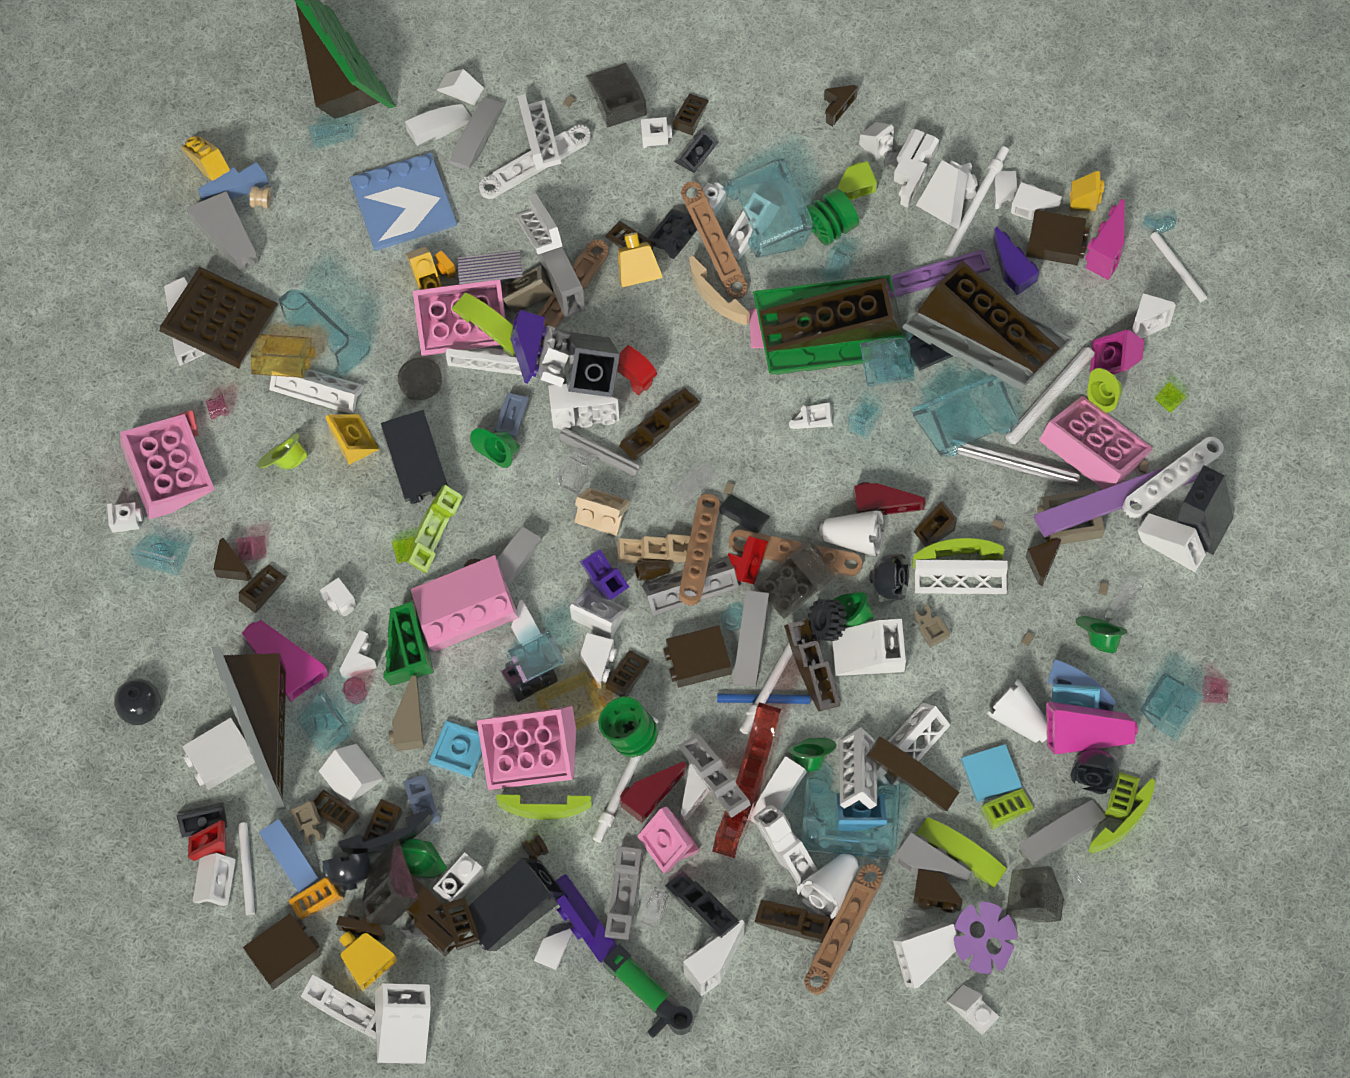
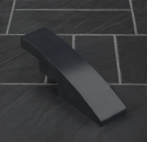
M684 871L665 885L666 890L683 907L720 938L740 923L710 891H706L697 881L694 882Z

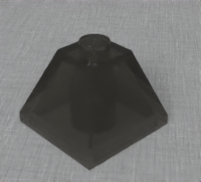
M1044 866L1013 870L1006 916L1009 915L1013 918L1043 923L1061 921L1064 897L1052 867Z

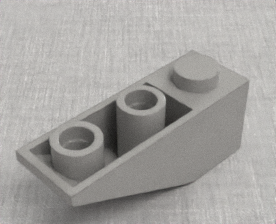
M910 833L895 854L894 862L914 875H917L918 869L942 873L947 879L968 881L971 871L968 870L969 868L966 864L958 860H952L948 857L949 855L946 851L939 847L934 848L928 844L929 842L925 837L919 834L914 835Z

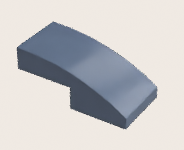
M426 775L403 781L413 815L428 810L433 819L429 825L440 822Z

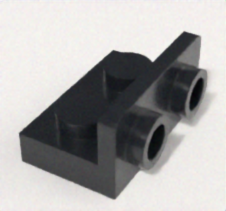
M671 209L648 239H650L653 247L666 250L668 256L671 259H675L696 233L697 228L690 214Z
M913 336L908 341L907 351L919 371L953 357V355L933 343L928 344L917 336Z
M542 650L501 671L517 702L558 682L554 668Z

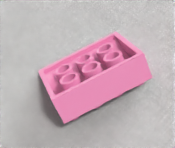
M500 280L413 291L421 356L446 353L447 348L471 350L500 346L471 321L467 323L451 310L466 292L484 302L505 318Z
M1081 396L1049 421L1039 440L1048 449L1055 452L1103 490L1123 483L1153 449V447L1084 396Z
M185 414L120 432V445L149 520L171 514L214 491L210 476Z
M495 555L411 589L422 631L428 647L433 652L519 618Z
M573 706L493 716L477 720L488 790L574 779L576 725Z

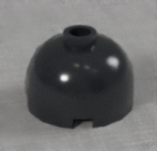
M890 554L878 559L873 570L870 571V583L874 585L877 593L886 599L902 600L906 597V595H902L904 584L908 587L909 567L908 564H903L902 559H906L903 554Z
M141 678L131 679L124 682L117 689L114 696V707L118 716L131 725H143L155 718L154 716L161 708V697L157 688L149 681Z
M1089 749L1076 757L1070 776L1074 784L1077 781L1080 784L1090 786L1082 789L1097 794H1106L1107 790L1112 789L1113 791L1119 777V768L1116 759L1111 754L1100 749Z
M368 852L322 861L325 878L332 885L343 887L344 891L358 889L357 884L365 881L369 876L370 857Z

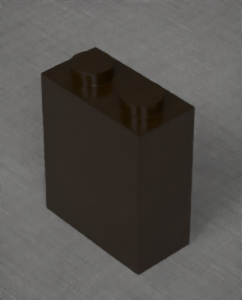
M1035 210L1026 257L1078 266L1079 259H1084L1086 246H1082V241H1087L1089 228L1085 227L1087 219Z
M719 625L666 639V647L663 648L665 660H670L672 668H669L670 678L672 682L676 681L678 688L731 675V664Z
M291 913L243 947L272 990L320 956L317 950L320 945L313 936L308 938L304 932L307 928L299 917L294 919Z

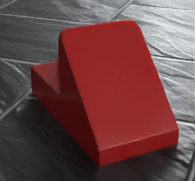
M748 536L742 556L728 553L738 581L755 584L768 541Z
M221 820L189 837V859L196 861L210 853L226 856L224 821Z

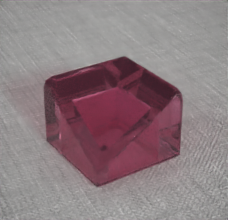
M265 535L237 538L238 557L240 560L266 558Z
M1204 676L1203 703H1227L1229 699L1227 682L1211 676Z

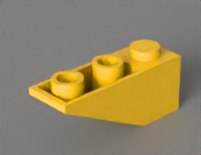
M190 137L185 141L186 144L181 146L188 157L209 180L213 181L230 171L219 149L202 137Z

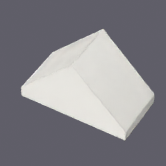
M464 69L446 73L437 88L439 92L472 105L476 104L484 90V87Z

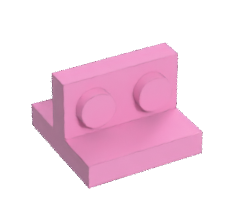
M668 807L661 808L638 835V838L663 873L669 872L679 860L693 856L700 850L680 820Z

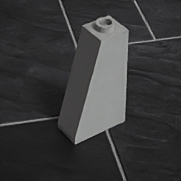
M227 191L187 207L191 221L238 270L242 268L249 269L259 262L255 249Z
M559 247L537 254L564 318L585 311L583 287L563 248Z

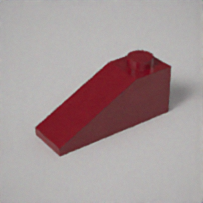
M862 482L854 486L853 496L856 514L876 510L881 511L882 515L921 511L925 508V497L879 483L870 484L869 482Z
M680 762L635 782L631 787H626L620 795L621 807L643 823L687 772V764Z

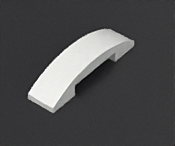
M314 975L311 976L300 997L338 1021L376 1039V1013L374 1010L334 989V986Z

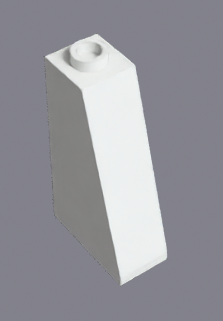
M184 277L172 280L164 286L168 313L188 285ZM172 338L174 353L180 366L206 354Z

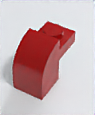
M627 345L620 352L617 372L630 380L632 391L637 395L647 391L652 385L653 378L657 375L654 366L643 354L630 345Z

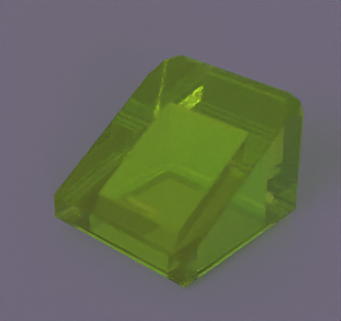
M1168 382L1154 399L1172 413L1188 396L1173 383Z
M413 535L391 540L397 564L407 561L414 538Z

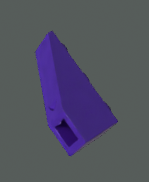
M998 227L994 228L993 240L1003 281L1016 295H1019L1038 281L1039 269L1034 262H1030L1025 257L1020 247H1016L1011 242L1006 232H1002Z
M520 310L514 319L510 340L524 383L528 384L532 376L536 377L539 364H536L537 358H540L543 349L540 341L544 339L547 327L544 326L545 317Z

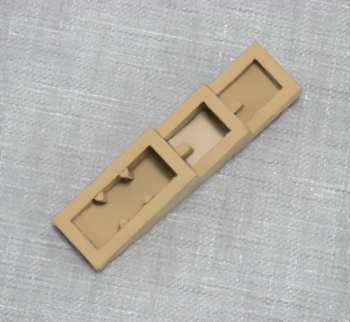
M668 534L666 538L644 536L642 540L619 538L617 541L618 563H639L640 560H667L668 563L685 562L690 536ZM711 547V552H710L709 560H712V559H713L712 547Z

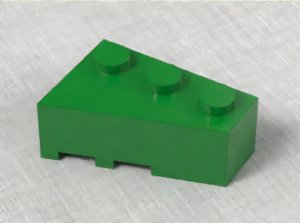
M409 602L390 608L387 635L389 638L388 649L385 656L387 660L383 678L392 686L410 681L411 676L419 678L434 673L427 641L422 631L415 605Z

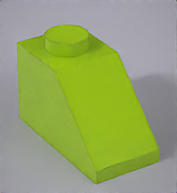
M868 161L854 163L847 167L837 187L849 200L876 192L877 181Z

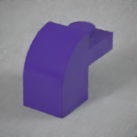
M596 549L579 561L590 577L589 581L605 599L612 600L629 588L618 568L611 567L600 549Z

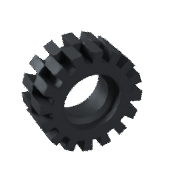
M818 599L814 601V606L810 607L812 612L808 613L812 637L820 641L839 640V637L843 636L841 631L846 629L843 625L847 624V620L844 619V616H847L846 612H843L845 609L844 605H841V602L837 600Z

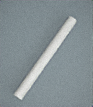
M1158 232L1152 233L1150 238L1200 302L1206 300V294Z
M243 822L238 824L245 913L246 915L255 914L248 823Z

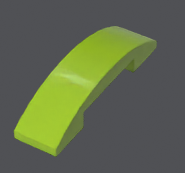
M465 292L451 310L467 323L471 321L504 348L503 352L508 356L516 357L510 340L513 325L487 304Z
M447 485L442 486L430 504L416 531L408 553L407 563L423 573L428 572L436 555L434 550L449 518L455 515L463 498L462 495Z
M975 538L945 540L927 546L914 554L912 568H915L916 560H936V557L979 553L980 560L1003 559L1004 546Z
M1153 778L1136 794L1134 802L1139 806L1114 833L1105 827L1090 843L1088 849L1090 853H1096L1115 845L1138 825L1148 808L1154 792L1155 780Z
M497 794L496 798L498 806L521 817L537 820L567 818L580 814L592 807L591 796L567 795V804H522L520 795Z
M929 817L926 818L915 834L925 837L929 842L928 844L934 848L939 847L946 851L949 857L955 861L958 860L966 864L969 870L974 872V876L995 888L1007 870L996 858L954 829Z

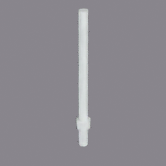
M1002 146L996 158L990 162L988 166L989 171L963 217L960 227L944 253L949 257L954 255L996 174H999L1003 167V161L1009 152L1007 147Z
M789 643L754 705H750L746 713L747 717L740 728L742 733L748 734L754 722L758 721L763 713L762 708L793 654Z
M653 717L655 722L658 723L659 720ZM642 755L630 758L606 811L602 812L598 820L600 824L592 838L594 841L601 843L608 827L612 826L615 819L614 814L620 803V795L628 786Z

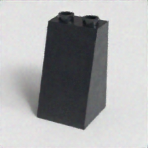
M570 332L571 336L566 339L569 357L565 364L568 391L613 397L620 356L609 337Z
M424 410L381 423V430L405 502L410 501L411 504L423 501V497L430 494L432 497H436L442 486H448Z
M1203 465L1183 501L1177 523L1195 528L1204 551L1214 555L1233 520V513L1225 475Z
M522 857L468 906L480 939L479 946L485 951L499 950L558 905L557 899L563 895L566 898L568 897L540 860Z

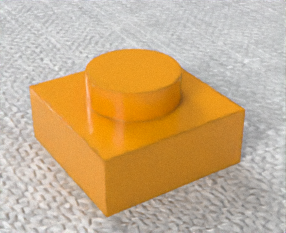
M442 250L434 255L436 261L435 268L441 276L445 274L448 279L456 275L455 265Z

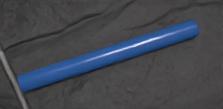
M717 693V703H755L759 694ZM770 694L765 703L810 704V695Z

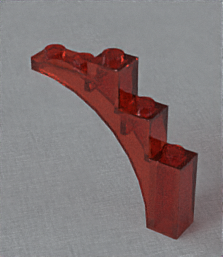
M760 702L757 706L745 754L736 779L737 786L749 799L751 805L732 818L725 811L716 832L712 852L734 859L747 833L753 808L760 794L763 777L771 761L774 740L782 711L780 708Z

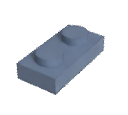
M507 392L494 432L506 431L516 440L529 403V397Z

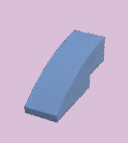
M256 162L239 173L234 167L231 168L227 173L200 187L198 192L202 201L226 191L229 198L233 199L249 194L252 186H257L259 189L268 184L266 173Z
M1054 660L1048 679L1049 684L1100 687L1099 709L1113 710L1115 700L1099 683L1079 669L1062 661Z
M279 819L259 832L262 840L299 893L320 881Z

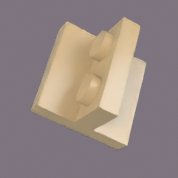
M588 487L577 496L575 506H578L574 523L617 536L624 512L629 508L630 500Z

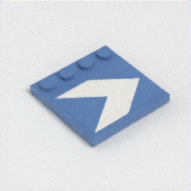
M431 153L349 177L374 251L457 226Z

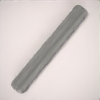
M563 428L560 432L559 439L633 476L640 469L639 463L567 428Z

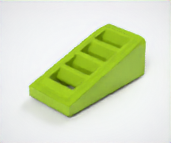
M1119 772L1116 787L1111 791L1105 811L1106 816L1125 821L1130 816L1140 778ZM1120 779L1132 782L1133 787L1119 783ZM1117 788L1131 791V794L1117 791ZM1115 795L1129 799V801L1126 802L1116 799ZM1113 803L1125 806L1126 810L1113 806Z
M1023 789L992 800L981 807V811L992 830L1034 810ZM1019 796L1025 807L1021 808L1015 798ZM1008 801H1012L1013 805L1016 808V811H1013L1011 809L1010 805L1008 804ZM1002 804L1004 805V807L1006 808V810H1007V812H1008V814H1006V815L1004 814L1003 810H1002L1001 807H1000V805H1002ZM996 808L1000 817L997 818L992 809Z

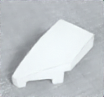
M1000 171L999 174H996L994 178L995 209L1001 208V204L1005 201L1014 199V192L1017 190L1016 171Z
M830 403L807 407L803 405L797 417L789 422L791 429L833 426Z
M523 600L518 601L516 611L519 618L511 622V629L518 643L523 647L541 638L542 635Z
M567 929L544 938L534 961L558 970L565 950L568 948L573 937V932Z

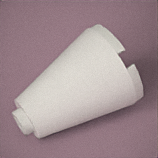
M875 510L825 519L824 523L820 524L819 534L825 542L871 556H878L877 554L881 551L884 533L881 532L879 525H884L883 515L881 511Z
M1017 679L1014 682L1017 685L1015 689L1010 686L994 703L993 708L995 710L993 712L988 710L986 714L1035 743L1040 740L1043 743L1047 739V719L1023 684Z
M840 854L802 881L797 887V893L799 895L801 892L804 897L802 899L803 904L817 915H828L831 919L836 917L859 870L857 859L851 854Z

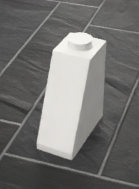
M942 160L916 206L958 229L961 223L968 174L962 172L963 166L951 160L950 163Z
M1150 513L1139 525L1137 531L1143 543L1193 572L1197 570L1206 556L1195 528Z
M944 922L893 940L906 987H920L956 952L954 937L959 936V932L954 928V924Z

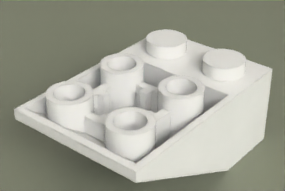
M562 384V387L557 385L548 386L553 428L562 430L563 428L570 429L571 426L579 425L587 428L597 423L612 425L615 421H620L618 399L569 392L567 384Z
M902 619L877 620L849 627L845 631H841L843 636L839 637V640L832 641L835 676L905 671L906 658Z
M743 920L739 921L740 923L722 938L714 935L704 943L705 946L699 951L695 949L685 956V961H683L684 975L700 996H703L721 983L744 937Z
M383 983L375 991L377 1063L425 1064L431 1009L430 985Z

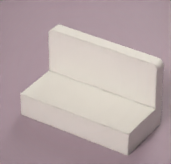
M218 853L200 858L193 895L194 903L208 901L221 906L228 905L236 859Z

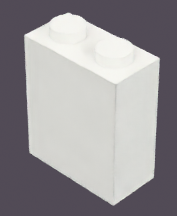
M231 718L182 746L185 755L182 756L189 768L193 766L197 771L193 775L200 787L205 784L208 790L255 763L245 739Z

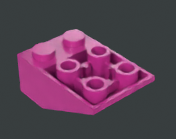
M1123 199L1120 200L1117 206H1112L1108 214L1110 218L1107 222L1103 221L1100 225L1098 237L1091 239L1087 247L1089 251L1085 257V260H1087L1086 269L1107 280L1111 278L1119 265L1124 246L1125 200Z

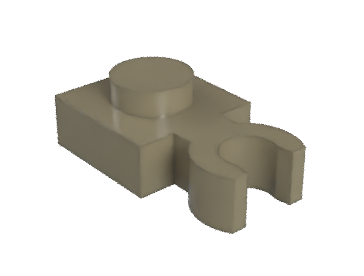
M924 605L926 615L921 616L915 610L913 616L918 623H922L918 630L931 648L950 638V632L939 616L931 617L930 607Z
M309 801L290 810L297 832H305L303 840L307 846L312 845L311 837L313 834H315L317 841L324 840L322 832L316 828V825L321 824V820L314 801Z

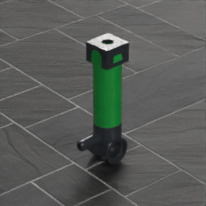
M619 944L603 960V967L615 978L617 977L660 1017L647 1033L654 1038L666 1025L677 1035H684L690 1032L693 1026L692 1012L671 996ZM679 1016H683L687 1019V1022L684 1025H677L674 1020Z

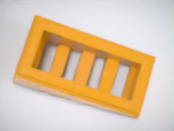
M323 878L288 901L296 916L303 920L344 897L339 887L332 885L326 878ZM327 886L329 887L332 893L330 896L328 895L325 887ZM319 890L324 898L322 901H320L316 893ZM310 895L312 896L315 902V905L313 906L311 905L308 899V896ZM300 900H303L307 908L304 912L298 902Z

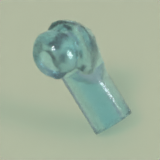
M1146 216L1142 226L1161 234L1172 230L1176 225V220L1171 216L1158 220Z

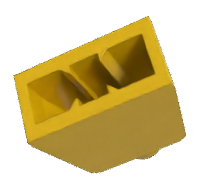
M637 233L626 234L625 241L627 247L618 249L620 285L626 287L662 278L650 245L647 242L639 243Z
M348 931L339 939L346 948L340 956L362 991L397 962L395 955L368 933L362 934L357 939Z

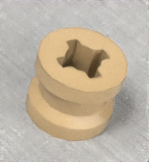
M252 186L250 206L253 208L262 206L264 209H269L272 195L271 188L259 189L257 186Z

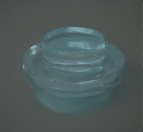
M735 608L725 610L721 616L723 627L730 631L741 628L742 612Z

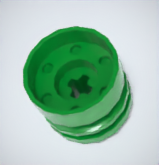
M833 188L823 194L821 201L814 200L803 208V216L809 229L826 246L832 244L834 240H838L841 237V233L847 234L859 225V217L853 204L838 188Z
M626 696L615 698L606 704L600 713L598 720L599 730L616 751L623 756L632 758L641 756L648 752L656 743L658 725L636 699Z

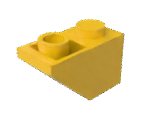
M1095 171L1072 181L1070 188L1071 211H1096L1097 204H1101L1102 193L1104 192V180H1100V171Z
M426 246L405 253L419 290L442 287L431 253Z

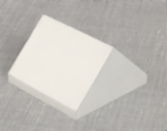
M1143 293L1132 332L1140 338H1144L1170 326L1176 306L1175 303Z
M587 590L570 606L572 620L610 638L614 636L628 611V608L607 600L590 590Z
M357 744L335 749L319 770V773L337 796L347 805L384 779Z

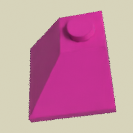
M1128 329L1093 340L1092 351L1095 354L1091 359L1090 373L1095 368L1105 369L1112 374L1130 369L1143 360L1144 340Z

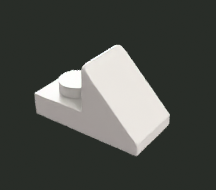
M359 630L339 669L343 678L347 679L377 668L375 660L364 656L371 649L368 633Z
M962 985L947 1003L983 1035L999 1019V1016L982 1001L983 995Z

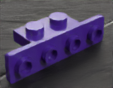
M564 874L556 882L568 897L566 898L563 895L556 900L560 906L557 911L564 921L567 919L571 921L573 927L570 930L578 940L583 938L598 961L602 963L617 947V944L612 938L605 937L606 929L569 877Z

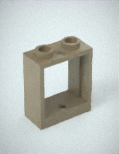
M1095 489L1041 497L1040 505L1037 506V514L1049 510L1050 507L1060 506L1093 494L1096 491ZM1102 516L1089 520L1090 527L1059 531L1046 537L1043 536V539L1050 541L1058 538L1061 539V544L1102 538L1105 530Z

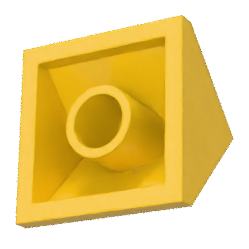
M328 414L325 417L328 429L349 465L379 450L360 414Z

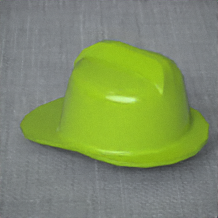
M1095 368L1089 376L1088 399L1106 413L1113 411L1122 395V384L1116 375L1105 369Z
M299 433L293 434L286 441L267 452L260 458L257 467L266 468L275 464L281 469L288 470L302 463L307 458V452L298 441Z

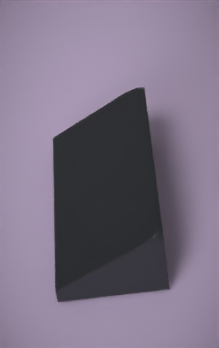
M703 128L696 132L674 162L695 173L718 142Z
M732 494L720 506L721 514L754 533H759L770 518L769 515Z
M224 802L177 812L176 815L182 838L192 836L221 820L225 822V828H228Z

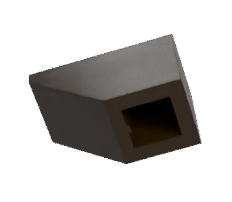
M918 869L913 903L918 904V907L923 909H931L932 906L940 907L942 911L948 913H955L956 910H961L962 898L942 873Z

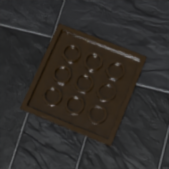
M199 266L160 325L159 331L239 369L275 313L278 303Z

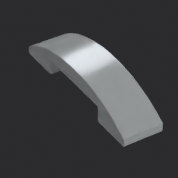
M618 846L605 937L629 940L642 849Z

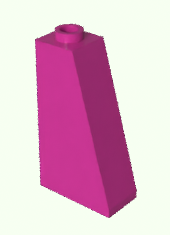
M262 620L249 624L242 632L244 640L255 654L280 653L286 668V696L290 702L329 676L326 667L321 662Z
M1046 702L1047 747L1054 754L1135 743V735L1138 733L1137 723L1127 713Z

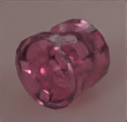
M223 394L218 395L216 399H205L211 420H215L217 416L221 415L224 417L229 416Z
M352 677L344 682L343 692L349 703L360 704L366 699L367 689L362 679Z

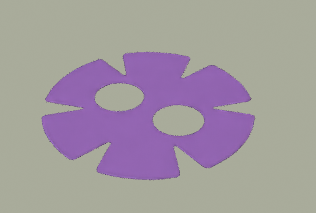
M980 902V916L973 905L968 906L959 915L954 927L956 930L966 934L954 937V945L960 959L964 961L973 954L969 968L982 974L992 973L991 959L998 971L1004 969L1015 947L1005 942V940L1017 939L1016 928L1011 917L1007 915L998 922L1002 908L990 902ZM975 921H979L984 925L985 932L981 938H974L970 933V925ZM992 937L999 939L1001 942V950L995 955L989 953L986 947L987 941Z

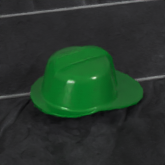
M475 428L471 431L470 442L478 453L502 468L511 466L512 457L519 451L520 445L514 441L509 433L506 431L492 433L483 428Z
M864 592L843 594L833 599L840 601L841 605H844L845 609L843 612L847 614V616H844V619L847 620L845 625L849 627L861 625L866 621L874 619L871 605L867 602V595Z
M1080 616L1075 621L1078 626L1088 631L1090 645L1102 652L1116 653L1121 636L1127 634L1125 628L1115 626L1102 619Z
M808 738L788 747L787 752L791 754L792 761L809 773L817 771L822 767L825 756L832 753L836 749L837 744L829 738Z
M416 838L409 839L398 847V856L393 861L395 868L401 874L410 872L413 876L435 878L447 870L446 864L433 844Z

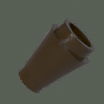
M640 560L639 563H635V573L638 581L643 580L647 582L669 574L670 567L667 560Z

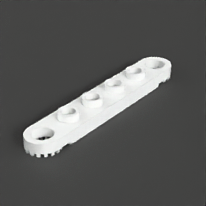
M575 125L570 130L555 136L560 160L590 142L589 128L584 125ZM584 133L585 137L582 140L574 138V135ZM548 140L547 142L543 143L542 145H545V146H546L547 143H548L550 140ZM529 151L494 171L488 177L481 179L479 183L480 194L486 199H493L546 168L536 170L532 152ZM547 152L542 159L554 158L555 155ZM488 184L496 186L492 192L486 191L484 187Z
M1215 437L1205 438L1130 494L1123 502V511L1129 517L1139 518L1197 475L1203 465L1209 466L1218 459L1224 450L1222 442ZM1208 444H1211L1213 447H1216L1215 449L1217 450L1215 453L1210 452L1207 449ZM1130 502H1137L1140 510L1132 509Z

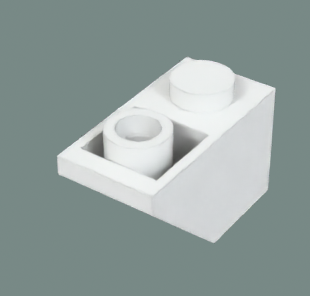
M875 122L860 134L859 145L876 161L881 157L885 158L887 153L892 152L894 127L891 124Z
M1021 182L1012 202L1011 213L1033 220L1035 210L1046 212L1059 210L1062 196L1052 191L1039 189L1032 184Z
M587 633L581 650V661L596 687L602 689L603 683H606L610 677L611 670L608 669L610 661H615L617 649L614 648L613 639Z
M464 853L433 887V890L448 902L460 899L467 895L484 876L483 867Z

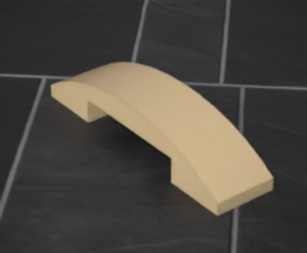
M693 255L690 256V274L702 298L714 310L726 318L744 325L750 323V313L736 299L728 303L706 281L707 269Z

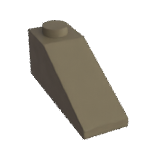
M411 676L392 721L393 730L389 731L390 745L394 744L396 751L424 748L419 688L416 676Z

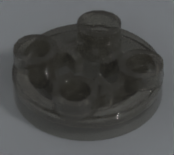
M418 357L408 360L398 372L399 388L410 400L428 399L437 394L441 389V370L434 361L428 358Z

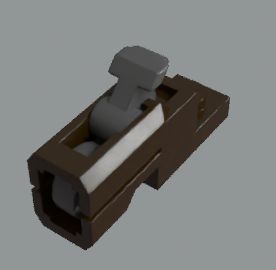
M407 872L402 877L403 884L405 885L403 889L410 897H416L405 907L407 914L413 920L409 927H401V932L407 939H414V937L426 939L445 957L455 948L446 917L442 913V902L410 872ZM452 918L453 922L458 921L456 918ZM460 925L455 928L456 931H458L466 927L464 925ZM468 933L459 935V940L463 939Z

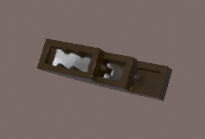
M686 388L682 389L655 408L653 415L641 422L635 432L621 441L619 447L632 459L637 460L686 418L701 401Z
M808 619L784 625L797 667L818 712L840 706L829 662H824L818 640H813Z
M880 736L866 755L897 781L905 783L918 795L926 797L943 811H948L959 794V791L941 777Z
M766 900L760 901L754 921L756 924L818 943L823 942L833 923L831 917L808 913L807 909ZM853 940L848 948V951H851Z

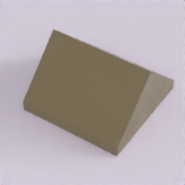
M542 265L523 274L522 277H517L503 285V300L515 313L554 294Z

